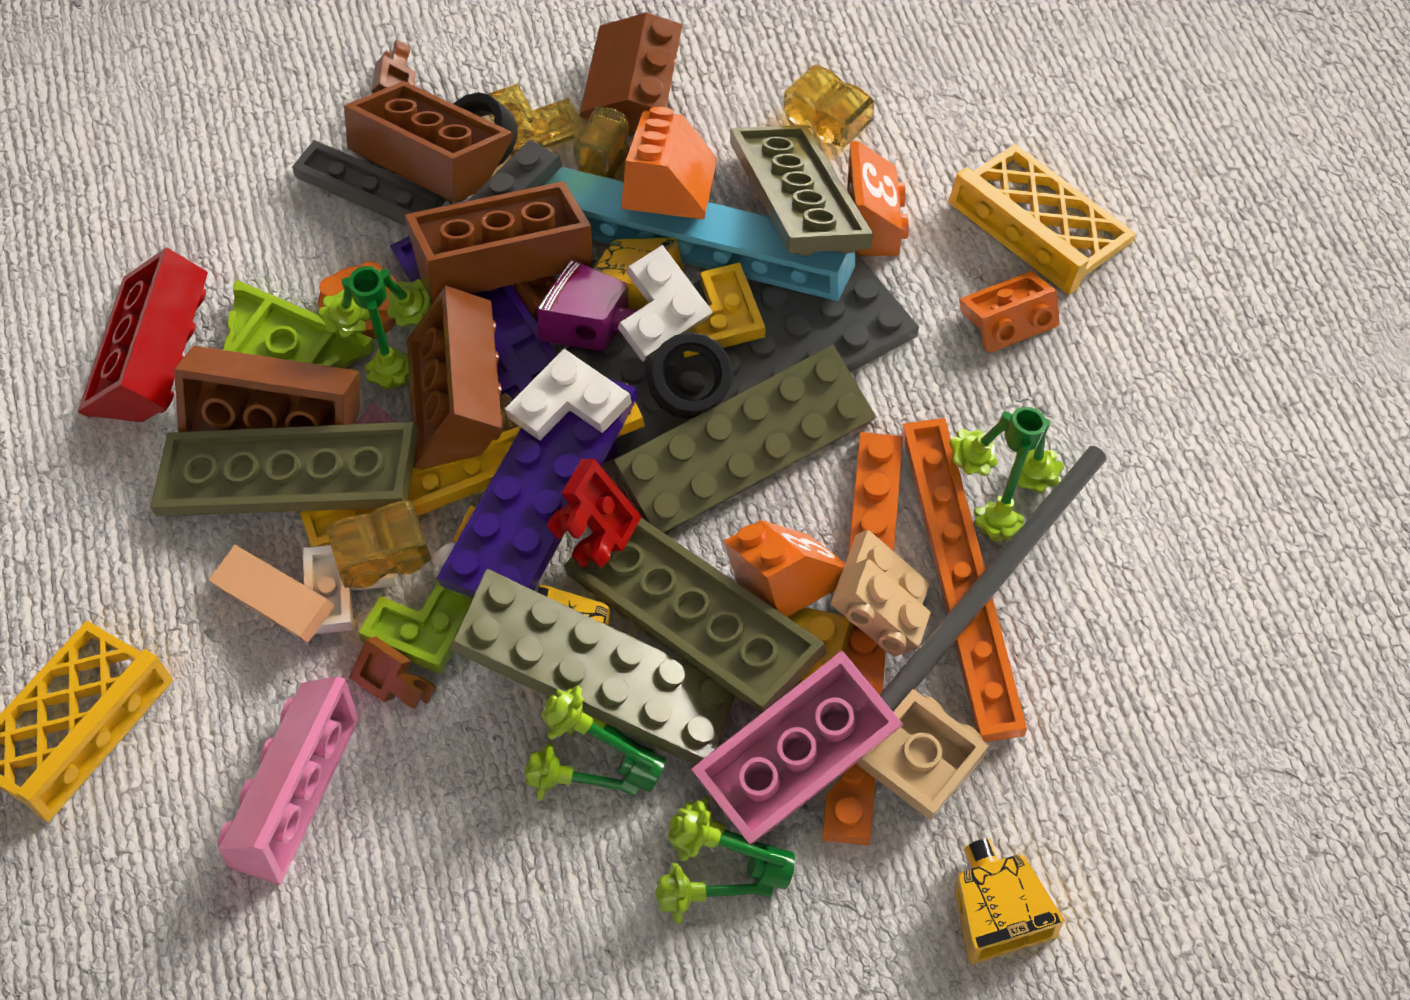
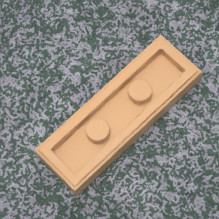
M236 544L208 579L218 589L307 643L334 608V605L327 598Z

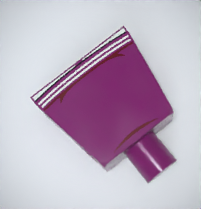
M570 260L537 308L538 340L596 351L606 350L617 332H620L618 329L620 322L637 312L628 308V286L623 281L577 261Z

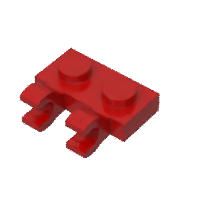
M581 459L561 493L568 501V504L552 515L547 528L557 539H561L566 530L574 539H578L584 533L587 524L593 532L575 546L572 557L581 567H586L589 560L592 559L598 568H603L610 558L611 551L624 550L642 516L595 459Z

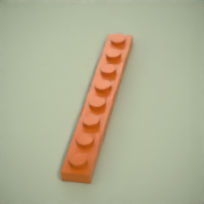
M946 418L904 423L902 436L948 614L985 571L959 468L952 461L953 451L949 445L951 437ZM992 597L954 642L975 729L981 735L984 742L1024 737L1027 731Z

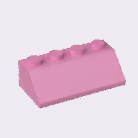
M840 651L696 764L691 770L750 845H753L901 728L903 723L847 655Z
M336 676L301 683L295 697H289L285 702L280 717L281 725L275 737H270L265 742L260 756L261 765L254 779L250 778L244 784L239 799L240 807L233 821H227L221 830L218 850L228 868L281 885L359 722L353 699L344 678Z

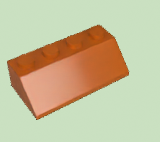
M652 107L650 111L643 110L625 162L621 209L705 219L717 166V157L683 115L674 114L672 109L666 107Z

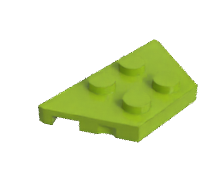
M236 280L233 284L234 303L233 310L229 311L227 324L229 334L225 338L224 350L346 368L372 353L375 349L373 338L359 332L351 334L346 339L341 338L338 332L330 334L326 331L325 322L319 315L239 280Z

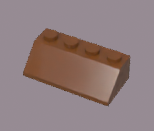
M406 81L344 105L347 149L453 203L466 200L468 196L475 194L492 177L513 140V132Z
M564 181L405 214V221L420 279L431 302L435 301L445 285L472 294L481 291H492L499 287L522 282H533L539 278L561 274L570 260L592 267L591 225Z
M446 285L407 339L411 422H414L419 430L413 467L421 470L482 455L490 443L500 437L504 428V416L501 415L500 409L502 387L498 382L497 375L499 354L495 351L494 341L496 322L492 318L491 301Z
M193 346L174 369L178 432L350 425L357 423L360 409L358 370Z

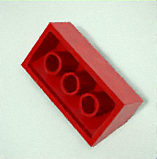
M166 247L123 277L77 411L78 413L91 417L144 422L168 409L174 398V391L171 390L175 379L174 369L184 358L182 354L186 342L192 337L196 328V323L193 322L196 310L200 307L206 296V289H204L208 275L206 270Z

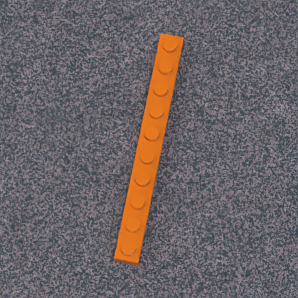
M860 432L849 552L855 536L866 530L871 531L894 551L903 436ZM854 625L845 654L880 695L883 691L886 651ZM856 763L844 773L826 795L822 841L870 846L875 778Z

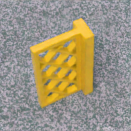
M1016 144L974 171L966 167L958 172L948 201L949 204L1068 295L1079 288L1083 277L1130 245L1136 235L1135 232ZM1014 160L1025 168L1026 172L1007 170L1006 165ZM986 180L1000 181L1001 189L993 187ZM1008 182L1028 184V192L1009 190ZM1036 185L1049 186L1056 194L1037 193ZM1015 202L1030 204L1031 212L1025 211ZM1038 205L1057 206L1058 214L1039 213ZM1066 207L1077 208L1085 213L1086 217L1069 216L1066 213ZM1045 225L1060 226L1061 235L1055 234ZM1068 227L1088 229L1089 237L1069 236ZM1096 230L1109 231L1117 239L1097 238ZM1075 248L1091 250V257L1087 258Z
M86 620L0 714V745L5 744V760L0 761V773L4 772V776L0 774V789L28 806L36 816L49 823L174 681L158 656L146 649L140 652ZM91 638L100 642V654L79 659V651ZM125 660L132 661L120 676L110 678V664ZM100 667L101 681L79 686L80 671ZM69 674V689L48 694V685L56 677ZM101 693V698L89 711L79 713L80 698ZM69 701V716L47 721V706ZM37 709V724L16 729V720L24 712ZM69 729V733L57 747L47 749V734ZM37 736V752L15 757L16 741ZM37 764V769L21 787L15 784L16 769Z

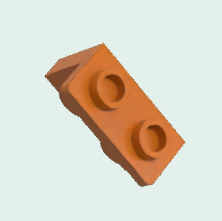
M1032 271L959 298L961 313L981 330L983 349L988 353L1056 328L1060 324L1056 289Z

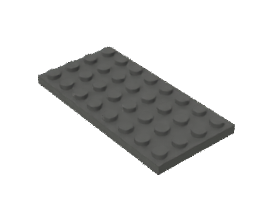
M856 251L855 268L839 301L747 279L766 327L765 337L723 348L729 356L733 373L730 389L720 404L833 344L848 370L852 372L917 337L919 326ZM700 280L693 283L692 285L709 306ZM617 332L608 348L603 351L572 346L565 349L606 378L624 384L628 383V385L637 389L638 399L636 404L643 417L645 426L616 438L614 442L617 445L619 454L613 458L614 460L690 420L672 416L658 406L650 394L647 381L649 366L653 356L642 362L621 332ZM683 352L676 354L669 360L664 374L666 385L670 391L677 397L690 401L701 399L707 395L712 389L715 379L713 366L707 358L701 354L684 358Z

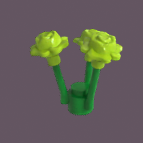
M362 266L354 270L349 278L345 277L342 279L344 290L340 291L337 295L324 297V307L319 309L318 315L325 322L328 333L334 334L338 332L339 336L344 339L353 333L364 332L366 329L365 321L371 319L379 349L374 359L364 366L365 371L368 373L366 379L369 383H376L383 389H395L405 384L409 376L408 354L388 346L378 307L382 305L387 297L386 287L391 291L388 294L390 305L387 315L391 319H396V324L399 327H405L409 324L417 326L432 305L431 300L421 280L411 283L400 281L397 284L391 279L387 269L379 271L371 266Z
M1032 407L1017 408L1013 414L1004 411L999 422L986 434L981 430L971 432L960 429L956 433L957 437H953L949 441L953 451V463L962 468L967 475L977 473L987 476L991 472V468L998 464L994 454L995 444L993 440L1003 431H1005L1004 435L1008 447L1017 452L1003 495L997 498L996 503L988 501L985 506L976 507L973 511L976 517L974 524L980 527L983 535L988 536L995 542L1012 539L1023 526L1024 516L1012 510L1015 503L1012 498L1016 486L1030 488L1037 493H1043L1046 491L1047 486L1053 488L1059 483V475L1064 470V464L1057 460V453L1053 450H1044L1046 433L1051 424L1050 420Z
M578 685L573 689H568L566 692L557 689L555 694L551 695L546 701L545 709L542 710L541 718L547 723V737L553 740L557 736L561 737L564 732L571 736L575 731L581 734L586 732L624 754L617 770L618 773L624 775V779L620 780L573 771L574 767L560 765V761L553 749V743L548 742L543 751L530 754L525 767V785L536 788L537 800L542 801L545 793L554 788L556 783L571 785V781L621 790L633 797L639 788L650 793L661 775L666 758L638 744L617 728L582 712V688Z
M706 795L695 803L687 801L684 808H680L677 814L671 817L669 822L670 832L668 833V839L673 843V849L678 851L679 859L687 861L690 856L696 857L703 845L710 848H715L718 845L749 856L747 876L755 878V883L705 886L704 882L690 883L681 866H678V863H672L670 874L659 877L657 880L658 886L655 895L659 903L658 908L661 912H671L672 919L676 924H682L683 913L689 909L691 902H704L706 897L755 894L770 898L773 888L785 890L790 885L795 867L793 851L779 849L776 846L760 842L750 845L742 835L725 829L726 824L713 820L712 810L709 809L710 797Z

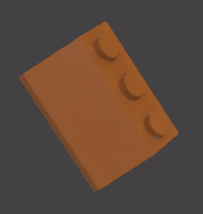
M645 12L600 25L578 117L635 134L643 110L650 111L652 107H667L683 24Z

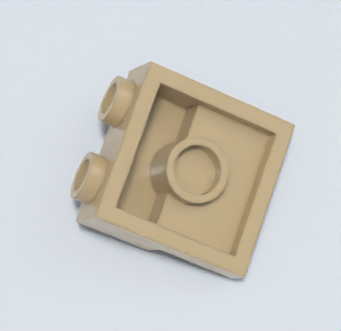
M866 530L857 534L854 538L830 604L842 613L849 622L856 625L879 644L884 651L896 657L920 647L931 613L923 606L930 583L871 531Z
M912 689L894 710L895 715L903 723V726L856 762V764L931 821L950 796L959 790L980 764L989 745L983 741L981 735L974 728L966 724H960L947 715L943 707L935 699L929 696H922Z

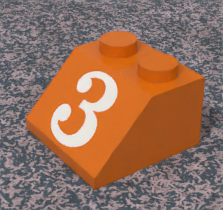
M850 141L846 190L873 233L871 249H857L856 252L859 256L899 255L901 239H908L909 235L908 214H901L900 207H905V183H898L895 165L861 142Z
M763 520L741 528L738 533L724 540L737 583L786 617L835 591L845 565L841 559L809 534Z

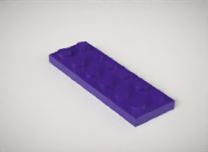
M609 379L630 394L632 403L603 433L571 411L540 441L523 428L519 430L439 572L437 580L440 586L473 598L486 569H489L529 589L535 590L562 538L557 539L547 528L552 515L568 504V501L561 493L581 459H595L602 466L638 399L636 387Z

